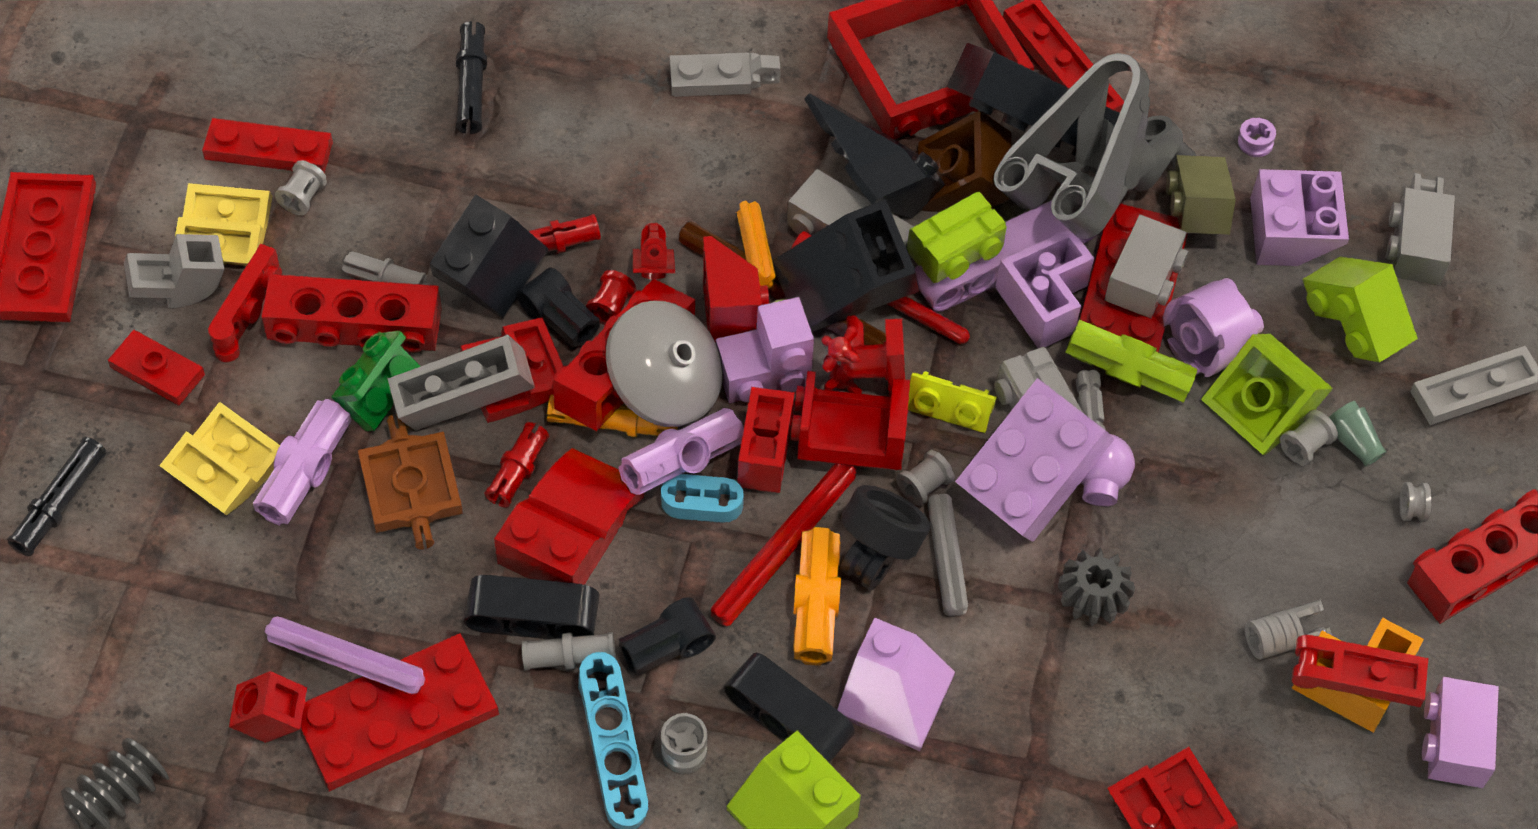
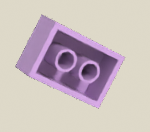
M1037 378L955 482L1018 533L1033 542L1114 441V438Z

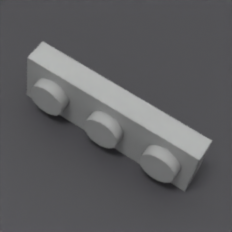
M1523 346L1414 382L1410 392L1428 423L1433 425L1537 390L1538 365L1527 347Z

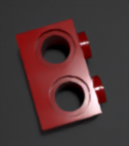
M751 386L738 459L737 483L742 488L780 493L793 420L794 392Z

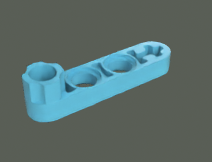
M595 652L588 655L581 663L578 689L583 700L605 813L609 823L614 828L637 829L644 823L647 816L648 798L622 673L618 661L612 655L605 652ZM594 672L606 673L608 675L606 678V690L599 691L596 678H588V676ZM616 692L618 697L611 695ZM605 707L614 708L620 713L622 722L616 729L604 730L596 723L595 716L597 712ZM612 752H623L629 757L631 767L624 774H612L604 765L605 758ZM634 780L636 786L628 785V798L631 804H639L640 808L634 810L633 818L625 819L623 812H615L614 808L620 806L621 795L619 787L610 791L608 785L623 786Z

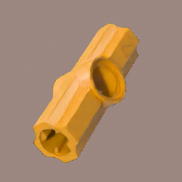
M814 527L812 530L802 532L800 573L796 574L793 614L797 615L793 651L794 659L802 661L805 665L820 666L822 663L832 662L835 617L838 618L841 577L837 576L841 542L840 534L832 532L829 528Z

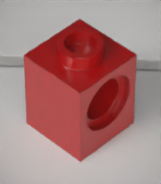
M272 671L237 684L229 727L265 743L300 730L307 687Z

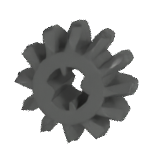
M1100 547L1095 551L1094 557H1091L1082 549L1078 553L1076 561L1069 559L1065 563L1063 568L1064 574L1059 578L1058 588L1063 593L1061 597L1062 607H1074L1072 613L1074 620L1085 614L1089 616L1091 626L1097 623L1099 616L1111 624L1115 620L1117 613L1124 614L1128 610L1130 605L1129 599L1133 597L1135 585L1134 582L1130 581L1132 574L1131 566L1118 567L1120 562L1118 554L1110 559L1104 558V553Z

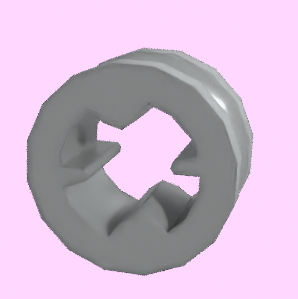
M1411 482L1403 483L1400 493V514L1402 520L1411 521L1413 517H1417L1420 522L1428 521L1431 512V489L1429 484L1420 483L1419 487H1414Z

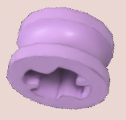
M1262 118L1246 120L1241 125L1238 145L1240 149L1253 157L1268 155L1274 146L1276 137L1275 127L1271 122ZM1256 134H1260L1263 136L1259 137L1257 140L1250 138L1256 136Z

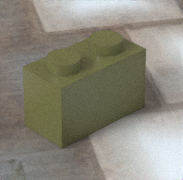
M1176 155L1175 169L1167 173L1166 193L1167 195H1172L1171 216H1177L1180 230L1187 233L1230 235L1236 198L1225 157Z

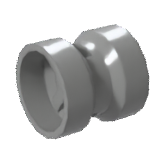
M688 713L676 714L664 723L661 730V754L666 767L675 773L691 774L699 770L705 763L707 757V728L697 716Z

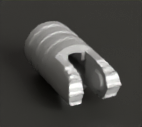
M1321 599L1248 621L1245 625V636L1252 654L1257 659L1262 660L1295 650L1296 639L1301 635L1319 636L1322 630L1332 635L1330 627L1311 630L1308 634H1304L1299 620L1300 617L1307 618L1320 614L1324 610Z

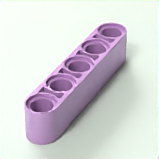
M1052 200L1006 221L1007 229L1004 246L1000 253L990 260L981 258L973 262L967 271L956 279L951 280L947 277L938 283H933L923 271L922 266L918 265L915 268L918 288L932 309L936 312L947 310L995 287L1001 259L1067 230L1068 228L1053 215L1051 210ZM1094 237L1089 239L1080 238V240L1083 242V244H1085L1088 241L1092 240Z

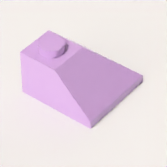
M874 618L857 653L837 710L853 724L920 751L952 682L955 671L916 634Z

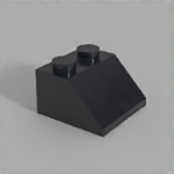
M475 194L430 262V268L434 277L504 319L517 299L516 292L528 283L548 252V248L512 216Z

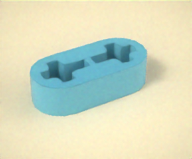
M680 474L663 483L661 488V505L666 514L677 519L731 522L742 513L744 494L740 484L733 479ZM677 491H686L684 502H675ZM721 494L729 495L727 506L719 505Z

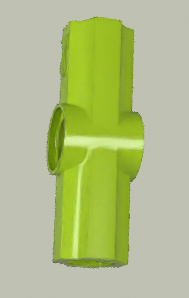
M1080 319L1065 351L1066 354L1073 358L1106 370L1105 374L1138 388H1141L1142 385L1184 403L1192 387L1198 370L1192 367V365L1156 352L1157 348L1124 334H1121L1120 337Z

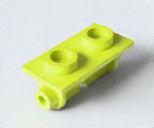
M924 371L923 374L912 373L908 402L909 411L986 433L990 415L993 412L997 399L996 396L989 395L990 390L985 389V391H981L965 385H960L959 387L953 385L951 381L928 375L929 372Z

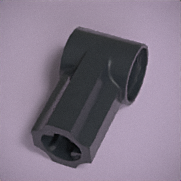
M547 268L516 292L520 306L532 319L542 317L573 348L576 346L582 347L585 342L592 340L595 332L600 328V319L572 294L569 283L555 268Z
M687 597L670 604L663 610L658 620L620 638L619 647L630 670L639 676L679 655L689 658L700 654L713 644L716 635L694 599Z

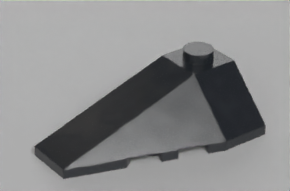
M810 93L804 98L820 127L830 136L836 138L831 143V146L836 153L843 155L849 161L844 168L871 204L886 199L891 212L913 218L946 185L936 173L939 170L938 165L926 153L921 152L919 154L826 99Z

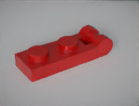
M260 243L209 325L208 332L213 343V350L216 358L221 362L227 363L237 359L240 354L238 343L248 325L255 323L261 313L269 275H282L276 249Z
M1301 635L1296 639L1295 654L1299 657V662L1293 667L1292 683L1297 687L1306 689L1321 687L1421 707L1425 700L1429 658L1314 635ZM1320 658L1331 660L1330 668L1318 666L1317 660Z

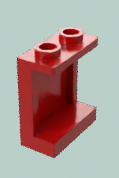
M807 371L806 386L797 385L794 411L802 412V415H793L791 441H799L797 459L901 470L906 436L910 380L893 379L891 397L817 389L815 388L816 372Z

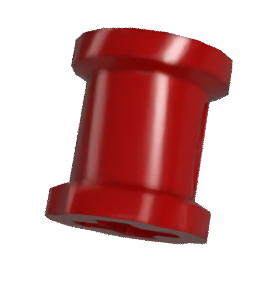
M616 270L604 271L600 277L601 286L595 298L589 300L586 304V307L600 319V324L603 325L606 324L611 316H617L621 312L626 300L631 298L636 292L634 281Z

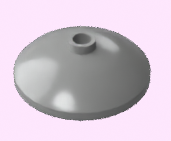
M648 301L627 310L613 325L606 345L607 369L617 394L635 414L656 425L679 427L698 420L713 407L722 385V364L712 335L695 315L683 307L670 302Z

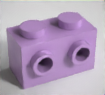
M1443 677L1435 692H1428L1424 707V718L1431 720L1430 734L1426 733L1422 746V760L1428 761V779L1478 788L1485 786L1495 771L1498 686Z

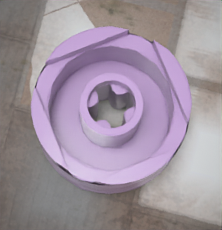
M1229 278L1210 282L1170 301L1163 315L1164 327L1169 324L1171 326L1173 337L1167 339L1175 358L1197 368L1196 375L1203 373L1205 374L1204 377H1210L1225 370L1252 334H1258L1264 328L1261 315L1256 310L1250 308L1245 298L1238 291L1236 284Z

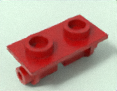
M658 223L645 225L641 232V249H632L633 273H641V277L646 279H663L666 277V273H675L674 249H667L666 232L662 225Z

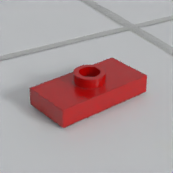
M133 330L108 359L111 369L180 406L205 375L202 366L136 330Z

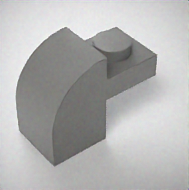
M176 234L169 254L127 253L124 261L129 297L166 298L168 308L184 307L204 300L216 290L225 270L218 235Z

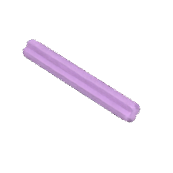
M279 616L273 617L270 624L266 625L265 633L267 634V640L271 643L410 694L418 693L420 687L424 685L425 677L420 667Z

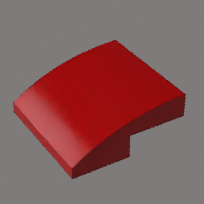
M542 317L502 326L500 337L509 335L524 348L535 388L481 407L487 423L530 410L548 402L550 396L554 395L552 381L556 372L563 364ZM500 337L461 345L460 352Z
M571 448L546 472L529 495L527 503L600 538L606 539L622 527L627 511L641 501L646 492L640 495L631 493L628 486L622 481L619 469Z
M1189 746L1153 768L1149 769L1148 765L1107 788L1131 829H1239L1236 820Z

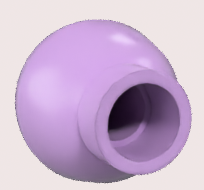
M1112 434L1110 435L1114 438V441L1081 481L1084 485L1082 499L1092 505H1115L1118 499V491L1130 481L1135 468L1134 455L1129 445L1118 436Z

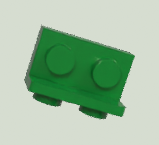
M401 331L378 332L371 336L363 346L364 353L355 365L349 367L339 379L340 386L331 396L336 403L350 413V417L364 431H375L394 404L388 378L421 367L400 346L406 339V336Z

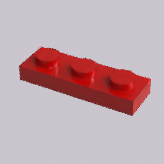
M212 118L202 151L205 160L293 171L292 167L297 161L304 160L316 165L325 174L333 140L331 133Z

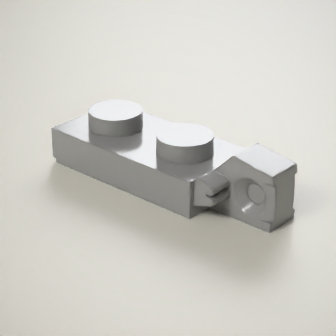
M756 53L670 55L672 96L751 94V89L761 87V84L780 83L781 69L779 56L758 55Z

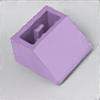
M1259 169L1250 197L1257 265L1299 266L1348 243L1349 235L1341 172Z

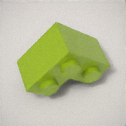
M1338 257L1302 279L1307 292V303L1315 316L1341 321L1346 334L1345 342L1353 357L1380 363L1418 339L1392 264Z

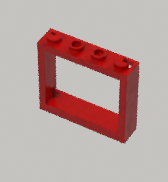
M865 0L829 12L827 38L883 133L893 139L908 134L912 136L922 129L937 124L943 125L956 117L979 110L969 106L971 98L948 87L896 105L858 40L967 4L996 52L1034 71L1032 62L992 0Z

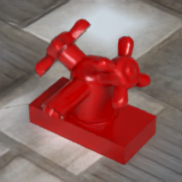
M855 315L847 316V330L844 336H838L834 339L830 336H824L821 339L822 344L828 347V355L823 359L822 368L825 372H830V380L824 385L825 390L832 391L835 387L839 389L847 388L849 393L862 394L861 389L854 383V378H885V380H888L889 397H891L893 379H905L902 318L885 319L886 341H884V344L864 345L863 323Z

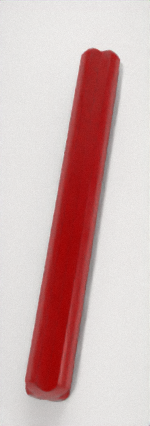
M835 463L713 604L711 607V617L724 627L730 626L802 542V532L812 530L855 480L856 469L853 465Z

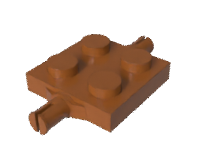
M392 414L386 419L391 439L379 446L358 450L376 533L401 527H412L415 547L421 550L424 549L421 534H424L428 549L434 545L429 523L437 519L463 514L444 431L425 436L408 435L406 424L398 419V416L399 428H396Z

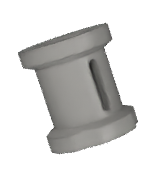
M301 160L297 161L292 167L293 175L286 185L280 186L275 192L276 201L280 206L295 215H305L310 209L309 202L316 191L322 190L327 184L326 175L319 167Z
M1311 410L1305 415L1304 423L1297 429L1286 431L1280 437L1281 448L1293 462L1305 466L1312 461L1313 453L1322 445L1332 444L1338 438L1336 426L1326 414L1318 410Z
M932 449L924 454V460L910 471L903 470L896 477L897 484L902 493L910 502L917 506L923 505L927 501V495L941 484L948 485L955 478L952 467L946 458Z

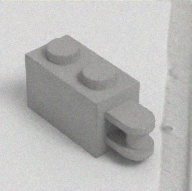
M1414 173L1410 188H1405L1400 203L1393 202L1389 215V227H1395L1394 236L1391 235L1389 238L1386 260H1392L1397 278L1441 285L1451 262L1455 201L1454 195L1443 194V177H1436L1435 180L1421 178L1419 173Z

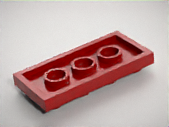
M10 173L0 220V320L70 322L96 189L93 175Z
M1120 203L1104 227L1080 320L1120 337L1121 334L1140 340L1157 348L1156 352L1159 353L1165 329L1163 315L1166 306L1158 304L1152 318H1148L1104 301L1110 276L1139 214L1180 229L1178 219L1174 216ZM1186 233L1182 249L1185 247L1188 233ZM1172 272L1171 277L1169 279V281L1174 282V287L1172 289L1167 304L1172 300L1178 274Z
M461 633L400 659V661L420 667L423 670L425 682L416 694H410L362 676L305 702L300 730L329 792L499 715L498 706Z

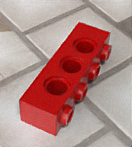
M270 274L261 317L267 340H276L280 343L290 344L296 341L318 343L328 347L339 344L363 348L366 341L378 332L401 331L406 336V339L400 346L407 352H420L422 350L436 351L442 306L439 286ZM309 312H315V313L310 314V315H304V314L309 313ZM350 315H357L352 318H347ZM392 318H400V319L394 320V321H390V320H389V319H392Z
M652 279L641 291H636L630 298L628 305L617 316H611L606 322L604 329L592 341L588 340L585 342L579 354L567 366H562L556 372L552 381L554 409L597 431L624 403L610 380L606 364L607 340L617 319L630 308L648 301L670 302L683 307L695 315V299L656 279Z
M1536 489L1523 495L1512 509L1506 512L1502 508L1494 511L1484 519L1481 524L1482 526L1472 532L1469 528H1465L1455 534L1448 541L1446 547L1439 551H1436L1435 548H1430L1413 562L1415 568L1407 584L1439 624L1538 567V491ZM1524 528L1530 529L1534 534L1527 532ZM1489 547L1497 549L1501 554L1493 552ZM1454 567L1462 568L1467 574L1457 571Z

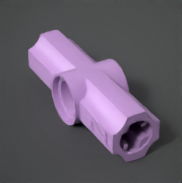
M329 399L324 401L317 400L295 437H286L278 448L274 459V470L253 502L256 512L260 513L267 521L279 526L280 524H288L309 489L311 487H318L325 479L331 465V453L351 423L350 413L345 411L338 403Z
M723 408L681 430H664L659 434L654 443L622 458L621 466L618 467L621 479L628 486L631 493L640 495L684 472L693 474L701 472L707 466L710 459L741 444L744 431L742 421L736 417L733 410Z

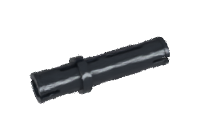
M469 21L460 26V51L456 55V67L459 69L456 128L466 134V124L470 120V134H475L482 129L483 71L487 67V55L484 53V25L476 22L475 34L472 35V21Z
M83 437L78 447L58 471L40 498L32 499L27 506L28 514L7 539L8 544L22 555L32 556L34 550L50 528H55L60 524L63 518L61 513L83 486V483L100 460L107 454L106 449L99 442L89 437Z

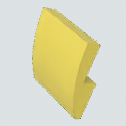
M188 183L183 217H178L175 236L176 234L218 235L223 263L247 266L260 243L263 244L273 196L270 191Z
M219 402L195 434L191 435L186 431L159 466L225 515H228L248 499L269 478L274 470V459L280 445Z

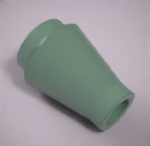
M1352 401L1329 417L1336 426L1338 432L1337 439L1357 456L1365 467L1373 464L1387 453L1378 438L1365 407L1360 408L1355 401Z

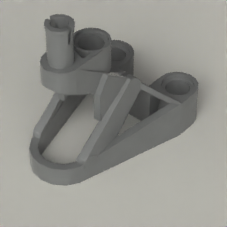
M1116 53L1105 56L1097 61L1008 150L995 171L994 182L1001 192L1023 210H1032L1040 206L1047 199L1057 182L1061 183L1051 203L1052 213L1076 237L1089 239L1098 235L1104 229L1128 189L1145 191L1153 187L1169 163L1175 169L1176 155L1196 156V153L1183 141L1181 129L1169 117L1162 115L1148 117L1150 80L1147 72L1130 55ZM1131 71L1133 73L1132 83L1114 127L1107 119H1104L1109 86L1108 78L1118 72ZM1078 117L1076 162L1056 163L1046 158ZM1090 170L1096 173L1095 178L1083 172Z

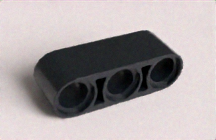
M479 575L471 579L464 624L477 632L539 639L562 638L563 633H572L573 637L594 635L600 594L593 587L577 583Z
M753 653L723 686L727 697L738 708L784 742L798 730L829 763L855 734L852 723L841 712L760 653Z

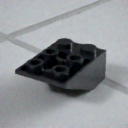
M886 199L842 216L772 260L786 300L796 297L800 298L811 332L842 321L847 316L858 315L919 292L916 271Z

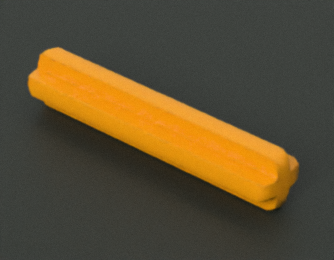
M745 200L739 204L740 210L737 211V217L746 260L758 268L760 285H767L769 289L773 286L772 280L776 275L761 208L756 201L748 203Z

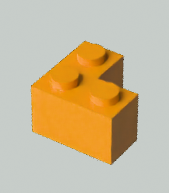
M1382 617L1367 646L1416 655L1424 639ZM1323 630L1319 637L1339 640ZM1323 658L1317 660L1318 666L1330 668L1331 660ZM1293 684L1291 688L1373 733L1391 702L1321 687L1306 689Z

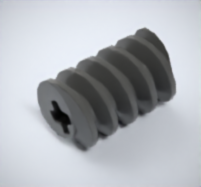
M126 738L122 741L125 756L115 750L107 753L110 768L99 762L92 765L91 768L95 781L83 774L77 777L76 781L80 793L69 787L62 789L61 794L65 803L64 808L80 829H92L91 825L94 823L109 829L111 825L107 812L112 811L121 817L125 816L126 812L122 800L126 798L137 805L141 803L137 788L142 786L153 793L156 790L152 779L154 774L169 780L163 766L143 745L133 739Z

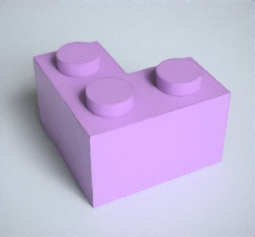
M1069 229L1000 260L995 288L1037 348L1047 347L1073 334L1081 305L1072 293L1088 286L1094 257L1080 238L1076 237Z
M799 297L758 306L757 330L716 339L723 371L722 384L729 403L737 401L749 402L751 386L787 392L797 391V385L806 386L807 371H812L814 338Z

